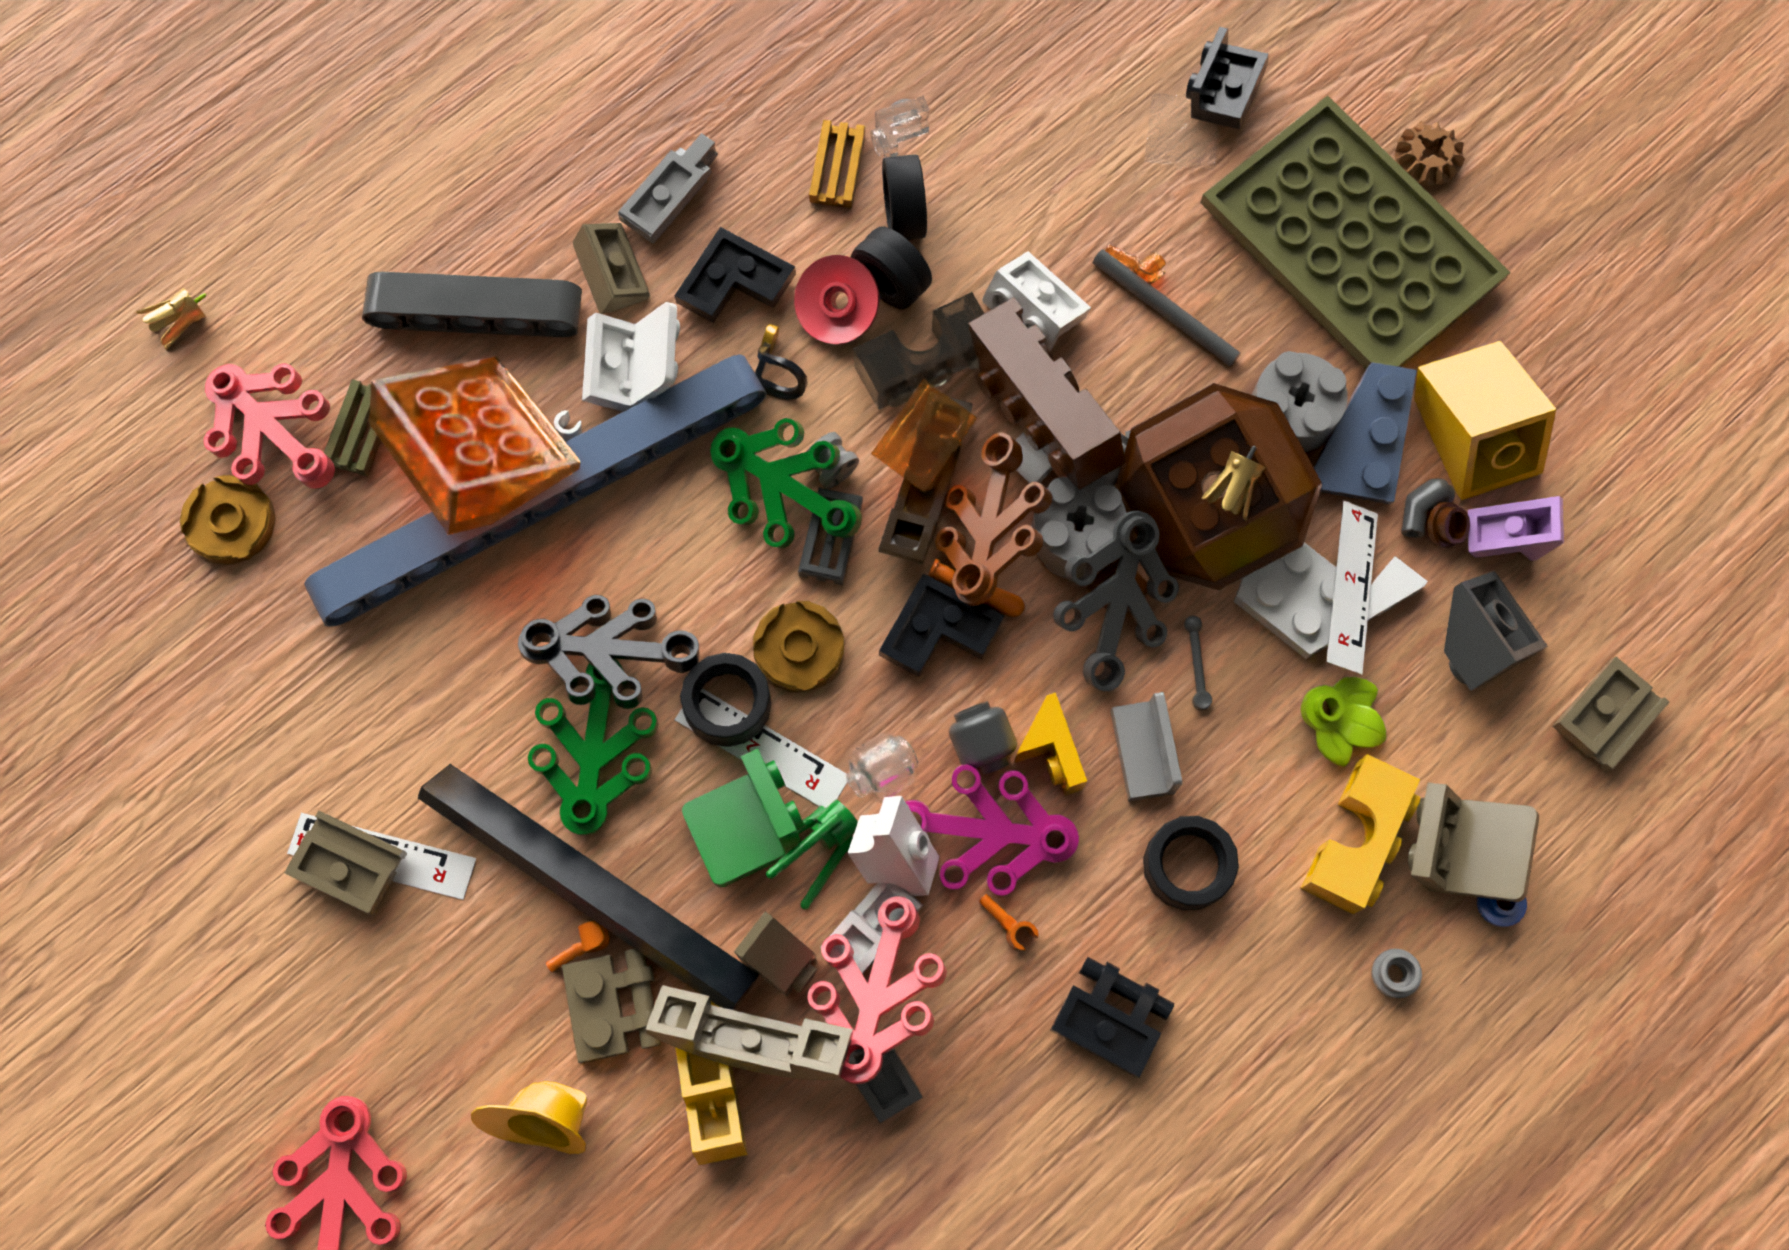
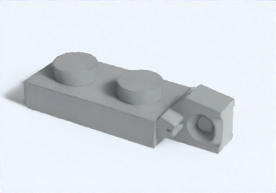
M701 133L686 151L682 148H679L676 152L670 150L618 212L619 220L654 244L707 182L712 172L709 166L718 155L715 149V142Z

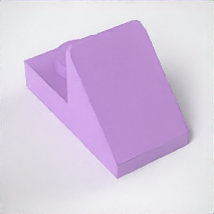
M1560 496L1468 510L1470 519L1468 533L1469 553L1475 558L1521 552L1530 561H1535L1564 543L1563 499Z

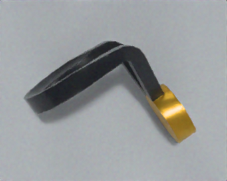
M769 324L764 333L761 347L758 349L757 357L760 360L755 374L768 395L785 400L798 399L803 396L808 385L807 376L794 362L771 355L779 335V327ZM766 364H773L790 371L796 377L798 385L786 388L762 378Z

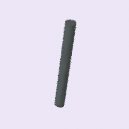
M1104 249L1096 255L1092 262L1095 266L1229 367L1235 363L1241 352Z

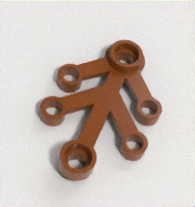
M1003 432L989 437L982 448V459L992 468L982 516L975 507L976 497L974 493L965 486L955 485L949 489L945 496L946 507L959 516L976 542L972 559L965 551L966 537L954 527L943 528L935 539L936 548L949 558L956 569L952 583L957 597L965 604L971 606L980 605L993 595L997 587L998 575L1020 555L1031 557L1041 550L1043 546V536L1030 525H1022L1013 532L1011 541L992 556L995 543L1030 512L1035 514L1045 512L1050 507L1053 499L1051 491L1040 482H1031L1023 488L1021 496L1002 512L1010 473L1017 470L1023 461L1021 445L1010 435ZM1040 493L1039 498L1033 502L1034 497ZM964 496L963 500L957 505L959 499ZM1031 536L1030 541L1023 546L1026 538ZM954 538L952 544L948 546L949 541Z

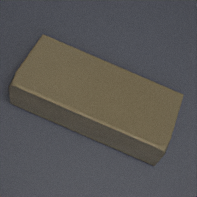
M622 223L583 224L573 240V247L599 313H611L647 300L650 297V293Z

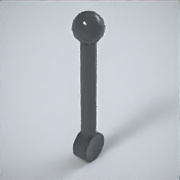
M1189 616L1184 621V627L1190 633L1197 692L1192 699V703L1196 709L1203 711L1210 707L1212 697L1205 689L1199 639L1202 621L1197 616Z

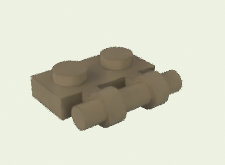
M631 949L625 951L628 970L615 973L613 957L611 955L562 965L578 1063L582 1064L629 1053L626 1033L639 1031L642 1049L661 1045L660 1040L648 1035L645 1030L654 1008L650 985L654 981L652 966H647L645 955L638 950ZM631 987L636 1014L623 1017L618 990Z

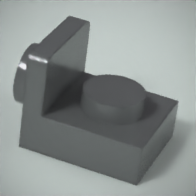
M895 1048L883 1055L882 1067L872 1080L863 1084H856L880 1123L923 1098L918 1086ZM854 1050L850 1054L849 1063L853 1065L859 1064L864 1059V1050Z

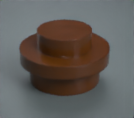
M1441 502L1432 509L1427 520V530L1429 538L1434 545L1444 548L1452 547L1463 542L1469 533L1470 519L1468 513L1463 508L1452 502Z

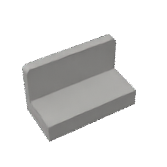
M1164 692L1154 693L1148 702L1112 707L1110 712L1128 802L1175 794L1182 785V777Z

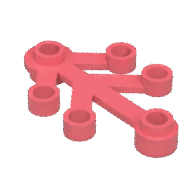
M226 364L213 370L206 380V396L212 403L216 404L214 428L205 434L204 446L219 458L228 457L235 451L237 441L232 435L235 408L237 407L245 415L242 453L233 461L231 470L233 475L246 485L256 484L264 476L265 469L261 463L263 433L293 461L292 469L295 477L307 487L313 489L324 487L334 476V463L325 453L316 448L306 449L277 421L297 418L319 421L325 418L329 413L330 404L320 392L308 390L299 399L257 402L250 395L251 393L278 390L286 395L296 392L301 386L302 378L289 364H279L270 373L247 375L237 365ZM291 374L290 379L286 383L280 384L284 376ZM319 401L315 409L308 411L311 403ZM225 437L224 443L219 447H215L217 441ZM315 460L314 465L310 469L305 470L308 464ZM253 464L252 470L248 474L243 475L244 469L248 465Z
M902 896L887 899L879 908L878 921L883 931L868 983L853 959L854 950L852 945L844 936L839 934L831 935L824 940L821 947L822 956L830 966L837 969L860 1009L855 1031L853 1030L851 1043L840 1075L843 1080L852 1084H863L872 1080L882 1067L884 1054L914 1035L922 1036L927 1034L934 1024V1016L928 1006L923 1002L914 1001L903 1008L900 1021L876 1034L882 1015L925 988H934L941 985L947 975V970L942 960L937 955L928 953L917 959L914 971L889 986L901 941L911 937L917 931L920 923L919 913L909 899ZM896 908L904 909V915L901 919L897 921L889 920L891 911ZM836 945L845 946V951L840 957H830L833 947ZM927 965H938V972L933 977L926 978L922 975ZM820 981L812 985L807 995L810 1006L823 1016L826 1023L853 1029L839 1008L840 995L835 987L826 981ZM824 991L831 992V999L827 1004L817 1005V997L820 993ZM915 1012H925L926 1017L921 1025H910V1018ZM854 1050H864V1059L859 1064L853 1065L849 1063L850 1054Z
M352 1096L335 1098L325 1106L319 1120L320 1130L292 1155H286L278 1159L273 1167V1177L281 1186L299 1185L308 1174V1166L331 1148L328 1169L285 1207L276 1208L271 1211L265 1222L266 1231L274 1239H285L294 1236L301 1226V1220L324 1200L318 1250H340L347 1202L366 1226V1235L372 1243L377 1245L391 1243L400 1233V1221L396 1215L383 1212L350 1170L352 1151L354 1150L372 1170L373 1183L378 1190L383 1192L396 1191L404 1185L407 1178L406 1168L398 1161L389 1160L368 1133L371 1125V1114L367 1105L362 1100ZM349 1112L354 1117V1125L349 1131L345 1132L340 1128L339 1121L344 1113ZM289 1161H293L298 1168L297 1175L292 1180H287L283 1174L284 1166ZM388 1166L393 1167L397 1172V1179L391 1186L386 1185L382 1180V1173ZM282 1213L287 1214L291 1221L289 1229L284 1233L280 1232L276 1227V1220ZM382 1218L389 1221L391 1225L390 1234L386 1238H380L376 1233V1224Z

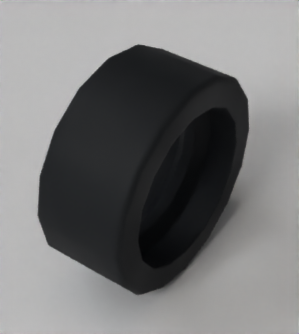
M913 154L883 158L882 178L888 228L898 232L907 240L925 238L927 234V208L919 156Z
M731 653L707 656L694 665L683 681L680 695L684 716L696 736L711 745L724 747L744 744L758 735L769 719L772 704L767 679L757 664L742 655ZM725 674L737 675L747 681L754 695L753 708L748 716L738 724L730 726L715 725L707 720L700 711L698 702L700 691L704 685L714 677Z
M1180 816L1165 823L1148 842L1143 857L1144 876L1152 892L1165 904L1180 910H1201L1220 900L1234 885L1239 869L1237 848L1229 833L1216 822L1200 816ZM1194 835L1204 839L1213 847L1218 856L1219 868L1216 878L1208 887L1200 891H1186L1177 888L1168 880L1163 870L1162 858L1166 847L1172 840L1181 836Z

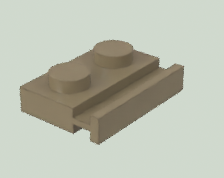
M1614 657L1606 663L1552 727L1588 758L1593 757L1601 764L1600 768L1607 772L1618 764L1669 704V701L1665 697L1661 699L1652 691V686L1618 657Z
M318 810L315 816L317 819L313 827L306 832L284 873L374 916L397 874L396 869L402 859H405L407 852Z

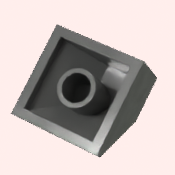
M1495 571L1461 582L1454 587L1444 653L1450 660L1449 667L1458 681L1466 684L1470 691L1490 682L1548 647Z

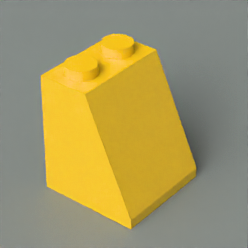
M1501 341L1418 367L1414 400L1454 489L1461 500L1544 473L1557 409Z

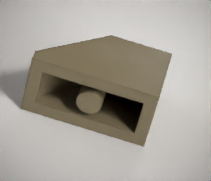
M766 911L734 951L745 965L787 997L793 989L801 993L818 970L812 965L817 958L815 953Z

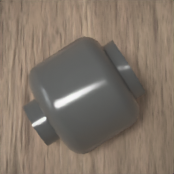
M985 701L954 714L956 722L950 726L949 736L961 765L968 764L975 768L980 767L983 775L1009 765L1006 756L1016 749L1017 739L1003 708L990 707L989 702Z

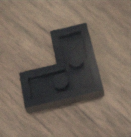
M720 227L674 296L677 304L714 323L736 289L774 309L795 277L796 269L794 265Z
M923 573L879 649V656L920 677L941 638L982 659L1004 620V615L983 604L976 606L965 604L957 597L955 589Z

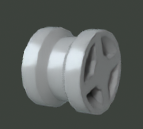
M836 432L828 433L816 441H827L836 445L841 455L840 461L835 468L831 470L814 469L819 474V482L826 489L833 488L844 481L859 464V458L856 454L843 448L842 438ZM824 448L820 452L819 460L821 463H826L830 459L831 452L829 448Z

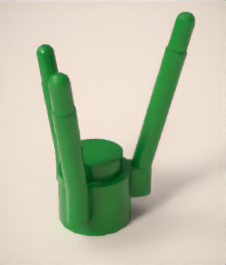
M836 799L828 807L824 808L821 805L810 816L803 819L805 827L797 830L798 834L809 828L812 833L766 872L767 878L773 879L818 841L828 850L836 845L837 848L800 903L801 908L804 910L810 907L843 856L849 851L853 839L852 835L855 833L858 824L854 815Z

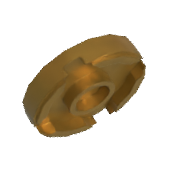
M222 475L215 477V481H211L206 485L202 483L192 490L183 504L179 522L181 531L185 535V540L188 542L187 544L197 555L215 564L232 565L249 560L265 547L273 534L276 516L272 501L258 484L246 485L234 475Z
M796 601V603L786 605L783 603L772 608L760 620L753 636L754 658L766 679L773 686L788 692H810L826 685L838 673L844 659V636L837 619L825 607L810 601Z

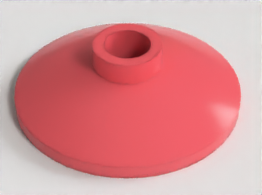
M830 255L813 262L801 275L794 295L795 311L802 327L815 339L828 344L849 343L865 334L877 316L880 302L878 285L871 271L858 260L844 255ZM845 293L848 303L843 309H838L836 298L839 294Z

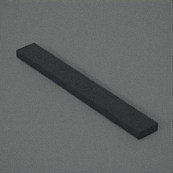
M452 764L446 766L421 786L418 799L688 986L700 994L709 996L710 1001L717 1006L734 1010L754 986L759 974Z

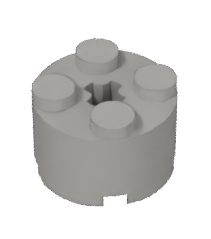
M1288 351L1279 355L1277 359L1264 369L1251 395L1279 404L1306 453L1323 446L1343 417L1347 406V380L1345 374L1340 369L1318 356Z
M1067 477L1054 479L1047 487L1053 496L1050 507L1043 513H1034L1031 526L1043 536V546L1037 555L1045 564L1044 566L1057 576L1067 578L1065 575V565L1071 557L1076 555L1087 557L1113 539L1115 524L1121 516L1126 514L1119 490L1099 479L1081 490H1078ZM1074 524L1082 525L1083 532L1075 531ZM1081 563L1077 567V578H1081L1085 574V563Z

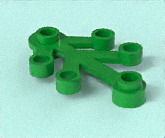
M783 418L775 424L773 429L753 435H748L745 431L738 428H726L720 431L713 439L710 449L712 461L720 470L727 472L733 500L728 506L729 518L734 523L741 525H751L758 518L759 508L750 497L747 470L758 477L768 519V523L763 531V537L768 545L776 548H786L794 540V529L787 521L782 493L821 517L823 528L830 535L840 538H849L855 535L862 523V515L856 505L844 500H834L831 502L791 477L818 468L823 470L835 468L841 457L836 445L827 441H818L811 447L810 451L772 462H767L756 455V453L779 445L793 448L803 441V426L790 418ZM792 425L794 427V435L790 440L785 441L783 432L786 427ZM734 442L736 451L733 456L728 458L726 456L727 446L729 443ZM824 448H829L831 452L830 459L826 463H821L819 460L820 452ZM746 503L749 512L744 519H741L738 515V510L742 504ZM838 510H842L844 520L839 526H835L832 521L833 514ZM782 526L784 537L781 541L776 542L773 535L777 527Z
M613 659L618 664V666L623 670L619 661L617 659ZM590 663L585 673L593 678L596 695L590 702L585 740L581 738L567 720L565 708L558 700L554 698L543 699L537 704L535 709V716L540 724L554 732L580 766L578 786L559 767L558 754L550 745H535L528 754L530 767L538 774L544 775L563 799L560 806V818L563 825L577 835H590L597 832L606 822L608 816L607 806L633 785L642 784L650 778L652 766L649 760L640 753H633L624 759L622 771L598 788L600 770L641 738L653 736L659 725L658 719L651 709L640 707L630 714L628 724L605 741L613 689L605 680L596 678L597 671ZM551 706L557 707L559 712L554 720L546 721L543 719V713L546 708ZM641 716H649L652 719L651 726L646 730H638L635 727L636 720ZM540 753H551V761L548 765L544 767L536 765V757ZM636 761L643 762L645 764V771L640 776H631L629 774L630 765ZM581 803H589L591 805V812L585 818H577L575 815V809Z

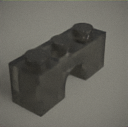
M972 292L933 310L932 331L938 343L929 350L912 351L906 348L900 342L894 330L853 348L854 367L878 410L888 405L891 407L900 406L909 401L915 392L925 387L937 388L942 386L953 377V374L967 367L970 369L979 368L968 323L985 313Z

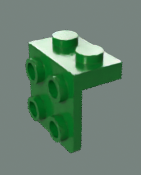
M758 748L740 756L748 774L685 803L682 807L684 819L708 873L717 887H726L778 862L801 842L797 830L805 827L800 813L793 800L784 804L778 789L786 786L774 760L765 764Z

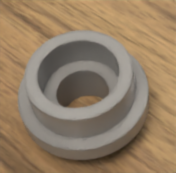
M1389 949L1377 956L1372 965L1373 982L1377 989L1388 997L1404 998L1410 996L1420 986L1422 979L1420 964L1411 953L1405 950ZM1391 965L1398 966L1403 973L1402 980L1399 983L1393 982L1388 976V969Z

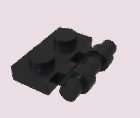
M1087 956L1079 974L1094 981L1095 985L1090 994L1074 985L1071 987L1050 1031L1126 1073L1140 1078L1161 1035V1032L1144 1024L1149 1012L1167 1020L1175 1003L1160 996L1158 988L1148 983L1142 986L1119 973L1120 968L1108 961L1103 965ZM1109 991L1134 1003L1130 1015L1104 1002Z

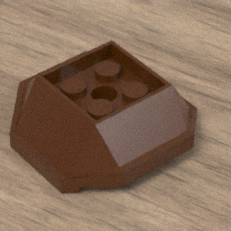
M1213 383L1131 428L1124 453L1125 463L1121 465L1115 486L1121 494L1126 513L1141 511L1149 514L1155 520L1160 535L1155 550L1168 575L1220 591L1303 547L1322 488V482L1277 402ZM1252 446H1256V451L1251 460L1266 468L1254 485L1247 520L1243 518L1244 505L1240 514L1234 515L1231 510L1226 511L1222 508L1224 496L1218 498L1213 503L1201 499L1204 495L1203 484L1205 480L1212 475H1220L1223 472L1231 451L1247 458ZM1135 526L1133 529L1138 536V528Z

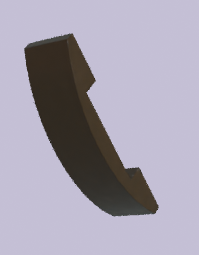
M933 392L929 393L918 427L917 439L895 506L891 509L878 552L923 564L945 503V496L950 487L973 403Z

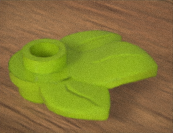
M1345 677L1340 679L1333 687L1322 685L1312 688L1307 692L1302 701V718L1309 727L1316 730L1317 747L1322 755L1332 763L1344 767L1350 761L1353 746L1371 748L1381 745L1386 741L1387 735L1384 721L1377 711L1370 708L1378 694V688L1372 682L1358 677ZM1324 701H1326V703L1329 706L1330 716H1328L1323 710Z

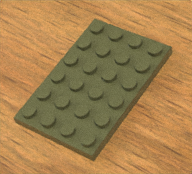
M1328 95L1206 191L1200 202L1365 369L1372 362L1397 367L1404 366L1504 282L1511 273Z

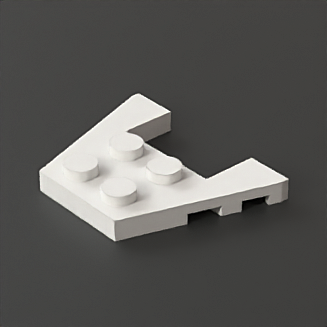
M1304 542L1302 548L1243 578L1234 602L1307 659L1329 645L1337 567ZM1394 556L1371 584L1368 621L1388 611L1407 597L1418 593L1428 581Z

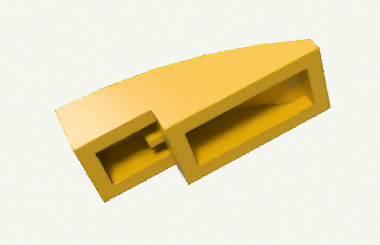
M710 1001V1002H711V1005L717 1006L715 1003H713L712 1001ZM676 1048L682 1098L686 1104L692 1153L698 1165L748 1155L733 1067Z

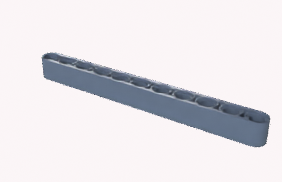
M739 354L726 358L674 385L655 398L647 399L316 571L306 579L304 583L305 588L325 626L330 627L346 623L749 412L764 401L767 393L744 355Z

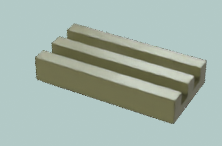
M352 379L324 450V453L333 461L335 468L368 476L398 398L394 390L385 388V391L380 390L376 385L368 384V386H365L361 381ZM362 396H363L362 403H361L360 408H359V410H358L357 416H356L355 421H354V423H353L352 429H351L350 434H349V436H348V439H347V442H346L345 447H344V449H343L342 455H341V457L339 458L340 453H341V450H342L343 445H344V443H345L346 437H347L348 432H349V430H350L351 424H352L353 419H354V417H355L356 411H357L358 406H359V404H360L361 398H362ZM375 400H378L380 404L358 462H353L352 460L360 439L363 438L367 421Z

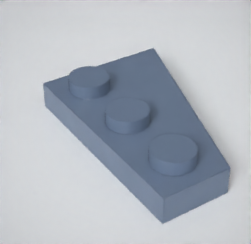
M1374 362L1368 365L1347 403L1343 417L1327 440L1314 466L1322 482L1320 492L1385 504H1392L1394 502L1417 370Z

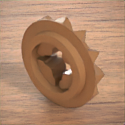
M1420 121L1415 127L1411 129L1406 128L1395 147V159L1419 184L1438 186L1451 181L1459 173L1465 161L1463 157L1464 143L1457 141L1454 129L1446 131L1440 128L1439 121L1433 125H1425ZM1432 146L1440 147L1437 155H1431L1429 158L1426 157L1423 161L1420 160L1425 148L1429 149Z

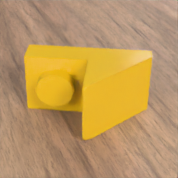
M1055 692L1046 696L1016 754L1014 762H1020L1050 752L1051 757L1046 758L1049 776L1054 786L1061 784L1066 796L1082 791L1087 783V778Z

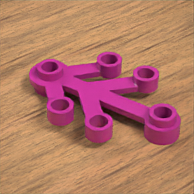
M968 764L960 765L953 771L952 785L959 793L968 796L985 819L932 813L928 806L919 800L905 801L911 812H916L921 816L922 824L920 826L926 833L932 832L982 839L959 858L949 859L941 866L940 880L949 889L963 887L971 872L1009 843L1029 846L1006 866L997 865L989 871L987 875L988 887L994 894L1000 896L1011 893L1016 886V880L1042 860L1053 863L1065 861L1074 854L1078 847L1079 835L1073 822L1062 815H1048L1028 789L1026 777L1019 771L1011 770L1004 773L999 780V789L1005 798L1017 802L1032 825L1012 823L980 782L978 770ZM968 770L975 775V783L971 787L963 788L957 783V775L961 771ZM1016 776L1022 780V789L1017 794H1010L1004 788V783L1009 777ZM1058 830L1063 833L1064 841L1059 847H1050L1046 843V836L1050 831ZM953 865L960 867L964 873L962 879L958 882L947 880L945 871L948 867ZM998 872H1006L1011 877L1010 884L1005 888H997L992 882L993 876Z

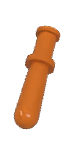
M935 559L928 576L954 589L952 580L956 570L941 564L940 560ZM996 587L993 595L983 603L1010 617L1020 616L1025 610V603L1020 596Z

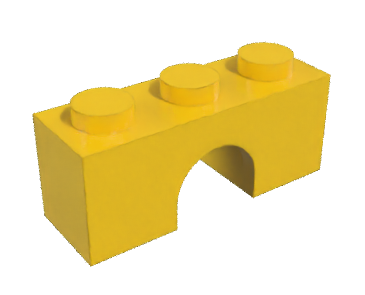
M1369 754L1359 760L1353 768L1337 805L1353 812L1360 818L1365 830L1364 841L1361 847L1358 848L1346 847L1331 839L1320 845L1300 889L1351 914L1365 909L1366 905L1372 907L1383 888L1384 881L1378 879L1385 862L1391 864L1400 849L1402 838L1396 835L1402 821H1410L1420 802V796L1414 794L1420 779Z

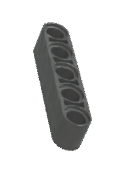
M374 272L367 277L362 319L365 323L381 329L571 337L578 333L582 289L575 283L552 279Z

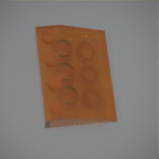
M497 356L371 380L369 424L448 535L491 525L580 469L581 461Z

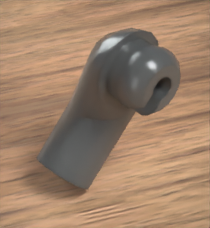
M1435 478L1428 480L1409 493L1405 501L1401 533L1411 538L1423 537L1425 535L1427 512L1441 502H1453L1455 498L1453 486L1449 485L1444 479Z

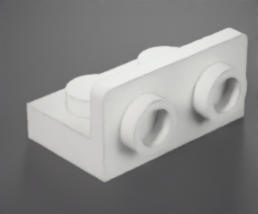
M1030 252L1024 253L998 269L982 298L983 303L992 310L1015 297L1023 308V323L1027 328L1035 324L1046 337L1044 344L1049 351L1052 350L1058 337L1083 321L1091 309L1086 302Z

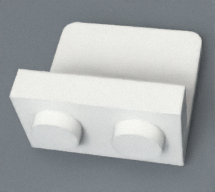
M665 302L636 324L596 312L587 319L582 401L624 412L649 398H655L674 384L678 373V364L675 361V343L680 332L676 304Z

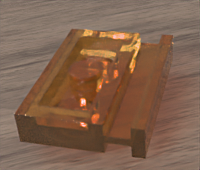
M923 379L871 452V455L926 493L978 420V417Z

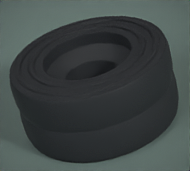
M878 227L874 229L851 254V258L863 263L873 274L878 285L880 299L894 308L907 309L932 283L931 270L920 252L905 237L890 228Z

